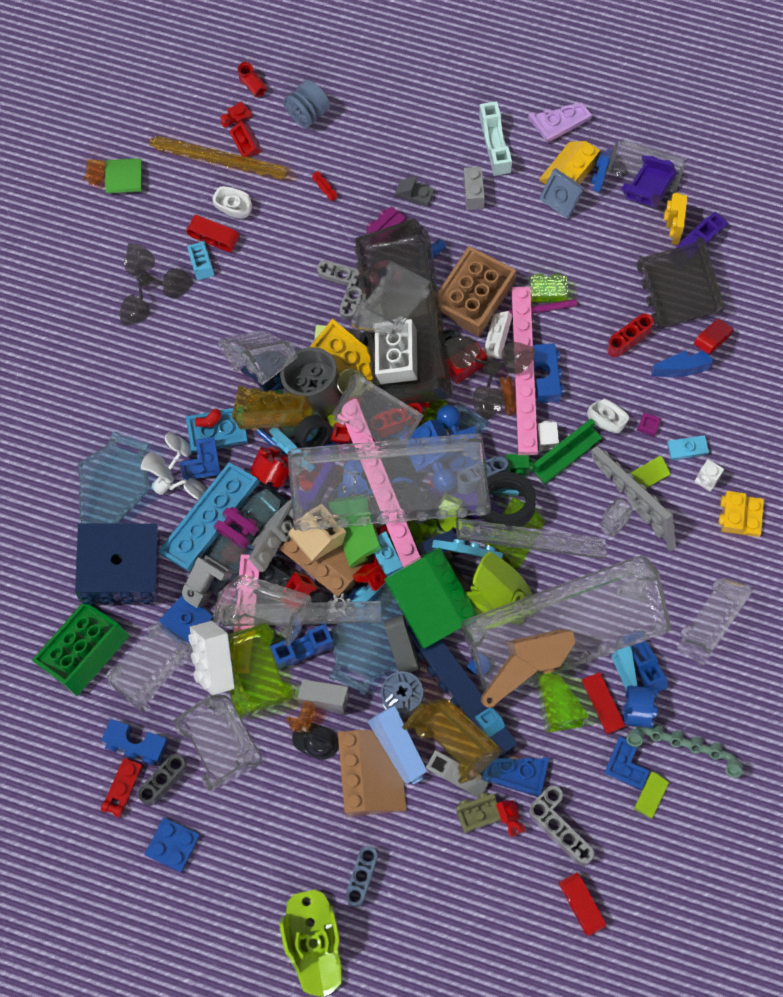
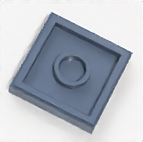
M555 168L539 200L568 219L585 188Z

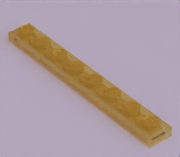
M157 135L152 137L149 146L155 147L159 151L169 150L175 155L186 154L192 159L203 158L209 163L219 162L225 167L236 166L242 171L253 170L256 171V174L273 175V178L283 179L290 172V167Z

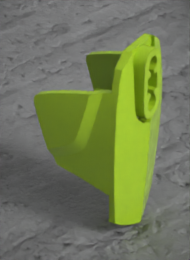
M488 551L482 557L473 578L474 586L470 587L472 592L465 593L478 616L498 622L508 621L518 625L524 622L525 616H530L533 611L532 592L526 581L512 566Z
M311 890L294 894L287 901L286 915L282 916L279 922L284 950L298 975L303 992L325 997L336 990L342 983L339 929L333 905L329 904L324 893ZM305 898L311 900L309 906L303 904ZM309 918L315 921L312 927L307 925Z

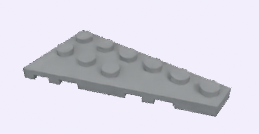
M598 446L591 450L593 462L608 479L612 477L616 489L620 493L624 491L629 498L627 502L646 524L651 523L655 535L659 539L661 537L664 538L667 542L666 548L670 552L676 548L672 512L668 508H664L655 496H651L642 484L639 485L630 473H626L617 461L614 462L605 450L602 451Z

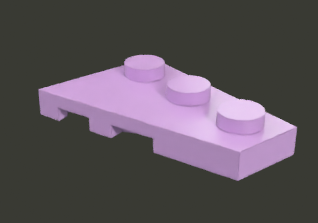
M583 103L562 106L561 109L544 110L543 113H529L528 118L544 140L549 143L591 120L592 115Z

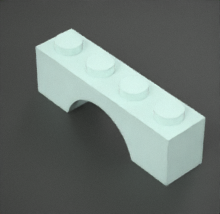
M498 102L480 104L479 118L493 176L511 173L512 159L509 147L506 146L503 137Z

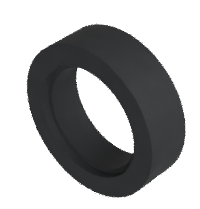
M499 472L486 478L479 486L477 509L481 519L487 525L498 530H514L527 524L534 515L536 505L535 489L524 476L513 472ZM512 488L523 495L525 504L519 511L513 514H500L491 509L487 500L498 489Z

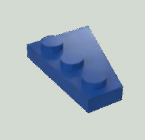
M549 757L541 759H486L481 780L539 797L542 793Z

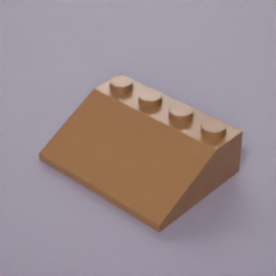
M468 246L431 301V304L460 327L480 337L493 314H495L516 282V269Z
M291 537L279 548L338 598L341 597L342 593L346 596L357 583L352 575L364 564L373 563L375 558L373 553L367 556V561L350 568L343 545L313 562L310 561Z
M373 730L338 732L345 817L406 811L404 781Z

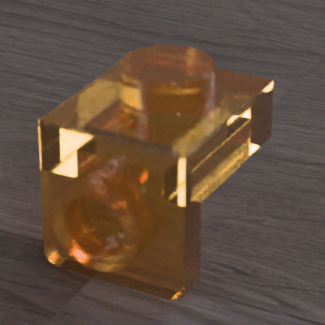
M87 159L86 177L83 180L87 181L88 185L99 186V182L105 183L106 161Z
M304 702L298 719L287 716L286 722L291 730L301 732V730L309 731L311 724L315 722L317 717V711L313 703Z

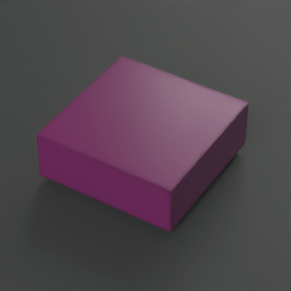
M643 412L637 431L655 437L661 418Z

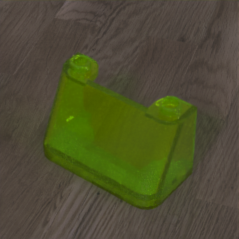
M268 623L227 634L234 689L229 690L239 718L255 714L294 698L293 687L286 681L282 682L270 649L272 639H274V632L272 628H269Z

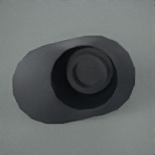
M302 723L295 728L292 734V742L295 748L317 759H329L338 751L339 742L335 732L316 723Z

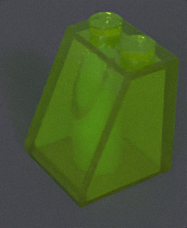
M553 672L542 674V677L538 679L536 689L545 733L585 727L589 718L588 713L559 674L554 675Z

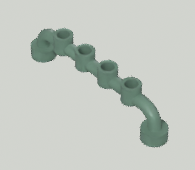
M655 724L653 728L637 727L631 729L627 734L626 741L630 746H640L644 735H648L653 741L664 740L670 742L671 746L676 748L683 746L689 748L695 754L702 752L709 754L714 760L720 758L727 760L726 774L732 778H737L742 774V763L733 754L723 751L720 743H712L711 746L703 744V740L700 737L695 736L691 740L683 738V733L678 730L668 734L664 732V728L659 724Z

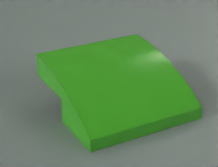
M142 158L106 160V193L142 191Z
M369 513L344 528L346 534L342 545L350 568L367 561V556L382 549L372 516Z

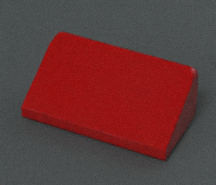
M240 121L229 131L243 159L262 152V148L248 123Z

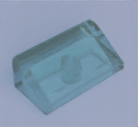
M457 402L454 407L459 410L461 415L459 425L465 429L474 426L479 436L489 421Z

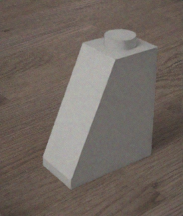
M304 679L301 685H297L295 692L298 703L340 715L345 714L350 697L349 689L346 686Z

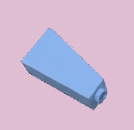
M395 706L382 711L367 722L404 783L412 782V784H415L422 780V774L426 773L427 770Z

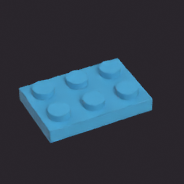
M241 406L220 410L221 419L211 428L195 427V418H206L210 412L186 416L192 454L197 453L195 440L201 438L215 437L217 449L248 443Z

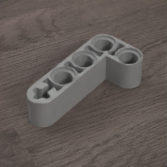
M549 786L531 804L529 816L576 864L586 866L594 857L593 849L554 811L560 804L563 793L559 787ZM550 792L556 793L558 800H549L547 794ZM537 806L543 808L544 814L541 816L536 815L533 812V808ZM550 821L557 822L559 829L551 830L548 827V823ZM571 836L574 844L566 845L563 837ZM577 844H579L580 846L578 847V850L576 849V851L573 852L572 850L575 849ZM587 852V858L581 859L579 857L581 853Z

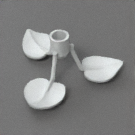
M168 432L165 435V441L171 449L177 451V455L169 467L161 456L150 452L144 457L141 469L159 476L152 483V488L157 494L163 495L168 489L173 490L175 487L184 484L185 490L199 500L207 488L198 480L190 478L188 481L184 479L173 484L172 467L181 454L189 457L192 452L191 446L184 438Z

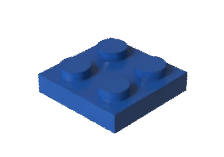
M163 817L144 855L182 873L200 838V834Z

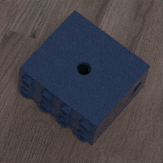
M78 523L75 593L79 602L85 605H92L94 602H102L105 605H112L114 602H122L124 605L141 602L144 605H151L153 602H158V550L160 549L158 525Z

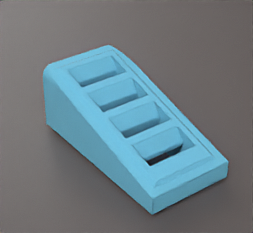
M205 242L187 246L197 280L214 276Z
M631 646L617 650L611 657L625 689H627L628 685L637 686Z

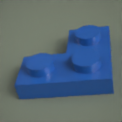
M607 149L598 158L596 167H599L597 174L594 173L591 184H594V191L600 192L614 150Z
M215 437L196 439L198 458L180 461L183 480L215 476L221 473Z
M619 736L604 775L642 791L650 771L631 763L637 747L630 746L625 738Z

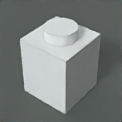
M543 421L538 423L537 441L539 452L550 451L559 444L557 422Z

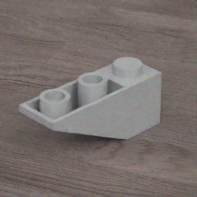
M436 750L426 766V769L476 797L484 793L489 783L481 780V775Z

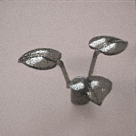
M128 243L124 267L137 280L140 297L130 295L123 301L120 308L121 323L123 325L138 324L148 317L150 308L146 301H142V286H148L154 281L164 285L163 293L165 296L178 298L190 290L193 279L184 270L179 268L170 269L164 276V282L156 279L147 271L155 265L153 254L141 245Z
M455 337L446 342L449 360L455 367L460 369L468 368L472 361L485 365V372L489 375L487 388L477 387L472 395V403L476 412L486 420L495 415L504 403L501 391L497 388H490L493 375H496L500 371L501 366L505 365L511 374L522 373L529 367L535 354V347L520 342H511L503 348L501 357L505 362H499L496 359H491L487 362L486 360L483 361L475 358L479 354L480 349L477 343L469 338Z

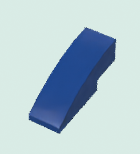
M685 350L654 364L651 375L657 377L690 376L709 370L713 360L710 355L703 351L689 356Z
M641 632L622 639L625 647L631 646L634 667L644 687L657 688V692L667 689V678L659 667L658 659Z

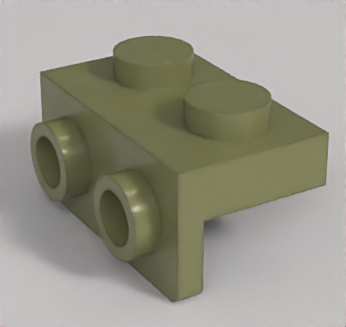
M489 792L483 793L474 801H470V799L463 800L456 807V813L464 833L501 821L495 805L497 804L495 793L491 795Z

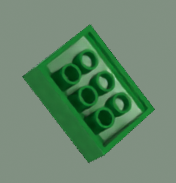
M440 547L428 551L384 579L422 648L430 646L479 617Z
M81 604L36 654L32 661L75 696H78L130 636L117 622L93 606Z

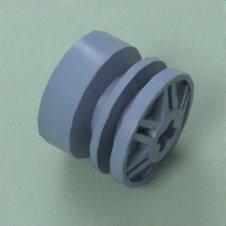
M305 80L296 88V91H292L283 100V105L290 117L303 128H308L317 120V116L321 117L330 108V102L325 93L311 80Z
M400 671L391 674L382 684L381 701L383 709L386 710L395 706L402 721L413 718L422 708V683L409 672ZM402 690V692L405 693L406 696L402 697L401 694L399 695V691Z

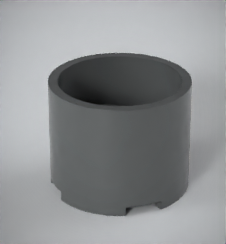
M315 347L303 348L291 354L282 365L280 377L295 412L304 418L311 415L326 418L339 409L338 406L341 405L343 394L340 393L337 387V378L340 373L332 355L321 348Z

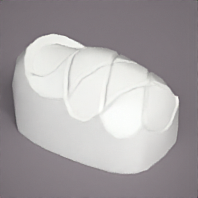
M222 186L216 190L213 196L214 207L231 217L243 219L247 218L251 213L252 203L250 197L241 190Z
M607 399L591 404L587 411L589 420L592 419L600 428L616 434L622 431L629 420V416L624 410Z

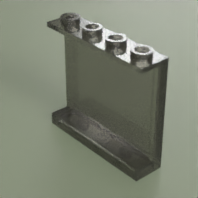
M704 237L696 239L695 243L643 258L642 255H639L636 267L638 273H642L643 290H647V304L653 309L654 314H651V316L653 317L654 325L657 324L658 329L724 310V302Z

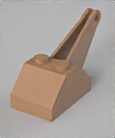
M559 629L507 641L510 656L483 693L481 703L491 708L538 670L543 672V674L554 672V668L562 665L575 644L573 630ZM490 697L491 701L487 703V698Z

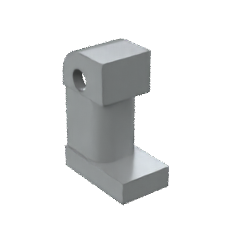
M205 555L204 559L198 557L183 587V598L196 608L206 606L212 594L208 589L214 577L221 581L231 578L233 571L208 555Z

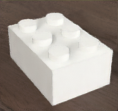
M412 319L375 324V375L380 384L418 380L417 329Z
M213 621L191 626L188 638L193 648L191 659L195 664L196 671L193 673L195 681L211 695L234 689L227 633Z

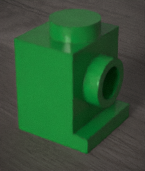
M506 454L505 459L508 462L506 472L525 476L529 474V471H533V461L529 460V455Z

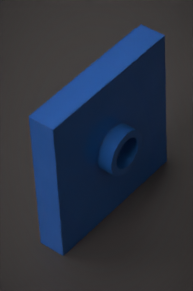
M181 596L158 622L189 647L188 636L190 634V627L212 621L214 617L203 607L196 608Z

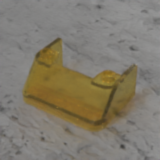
M445 698L420 703L402 727L404 730L414 728L419 737L433 738L459 763L457 768L461 776L458 780L460 784L474 780L501 753L500 747L451 701Z

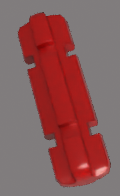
M316 171L313 173L312 179L315 183H318L317 185L323 193L328 195V199L330 201L337 199L338 193L335 189H332L333 187L325 177H322L321 172Z

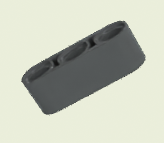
M404 615L384 620V627L398 672L412 673L419 671V660Z
M178 754L168 757L140 787L138 798L144 805H155L186 772L187 764L183 757ZM175 761H181L182 765L179 769H172V764ZM161 776H167V782L159 785L158 779ZM147 791H152V798L144 800V794Z

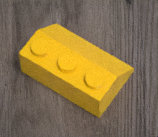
M587 141L569 142L539 178V181L546 185L552 171L556 168L578 184H581L597 164L600 149Z

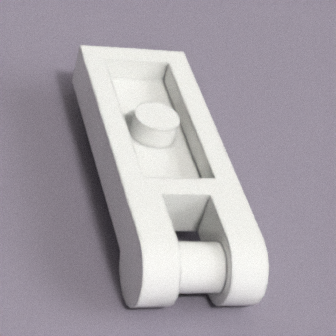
M509 311L493 314L484 347L487 361L493 360V358H504L503 349L512 319V314Z

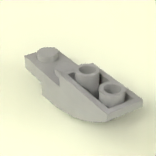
M293 499L289 500L272 516L252 543L254 550L248 559L259 572L267 569L280 544L288 541L290 537L288 535L289 531L299 522L304 513Z

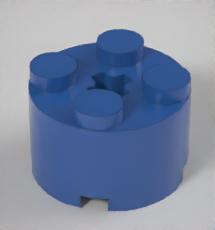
M628 685L625 695L627 698L626 704H624L625 725L653 728L654 718L657 717V706L654 705V700L657 699V688Z

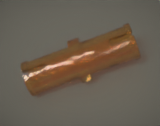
M505 376L507 384L504 377L499 379L502 389L501 399L504 400L506 415L511 416L510 408H512L513 415L516 414V393L513 392L511 377Z

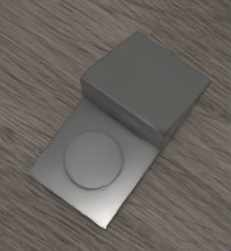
M417 176L400 180L394 196L428 207L434 194V189L418 184Z

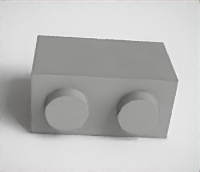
M482 167L464 168L463 184L466 210L484 209L485 197Z

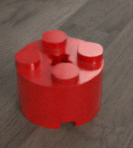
M271 446L270 448L260 447L251 465V474L265 484L269 481L274 483V487H283L291 473L295 459L281 453V449L276 446Z

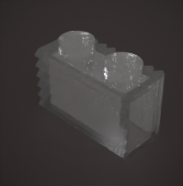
M617 497L614 503L604 511L600 524L601 530L605 534L615 537L629 521L633 508L620 497Z

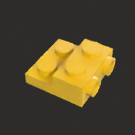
M680 193L672 194L671 201H667L664 212V220L667 221L666 228H670L669 237H672V245H679L684 229L687 195Z
M726 491L725 496H721L720 507H723V514L720 513L718 525H721V532L760 537L764 499L747 497L746 493Z

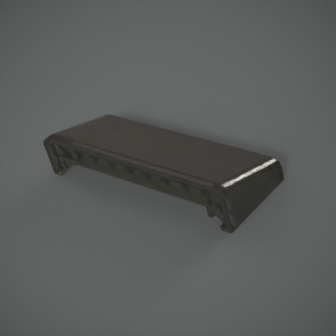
M414 218L355 238L356 246H354V250L358 259L356 266L360 274L358 282L362 290L360 298L364 306L363 318L366 322L365 335L368 338L367 351L371 361L369 362V368L373 376L371 384L375 392L373 397L375 406L383 410L402 407L410 403L421 404L452 398L453 391L431 239L428 231ZM412 319L417 329L418 380L380 384L375 375V324Z

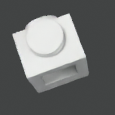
M707 459L694 482L711 492L724 469Z

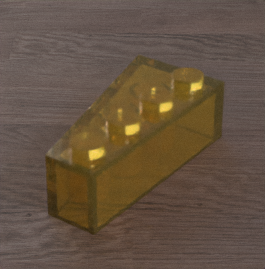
M238 386L231 417L240 429L298 426L303 419L312 415L313 408L303 395L278 394L271 390L265 392L260 391L258 388L246 389L244 386Z

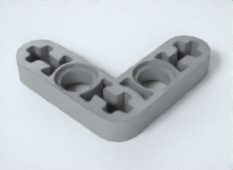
M321 261L317 266V273L320 278L348 286L340 305V316L347 321L354 319L368 285L367 274L363 271L330 261ZM327 267L328 270H326V272L323 273L322 270H324ZM340 272H346L348 274L347 277L343 279L339 278L337 275ZM361 277L363 278V281H360L358 288L356 287L357 280H359V278ZM356 292L359 294V297L351 299L349 294ZM349 304H351V312L345 314V311L348 310Z

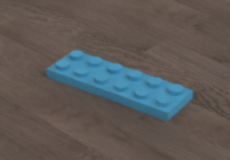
M228 462L158 550L160 555L190 572L197 558L202 557L220 534L213 526L217 520L225 521V518L222 516L224 510L231 507L239 510L260 483L258 478Z

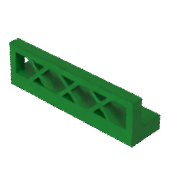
M592 419L588 420L533 464L532 472L544 485L602 441V437L594 429L595 422Z

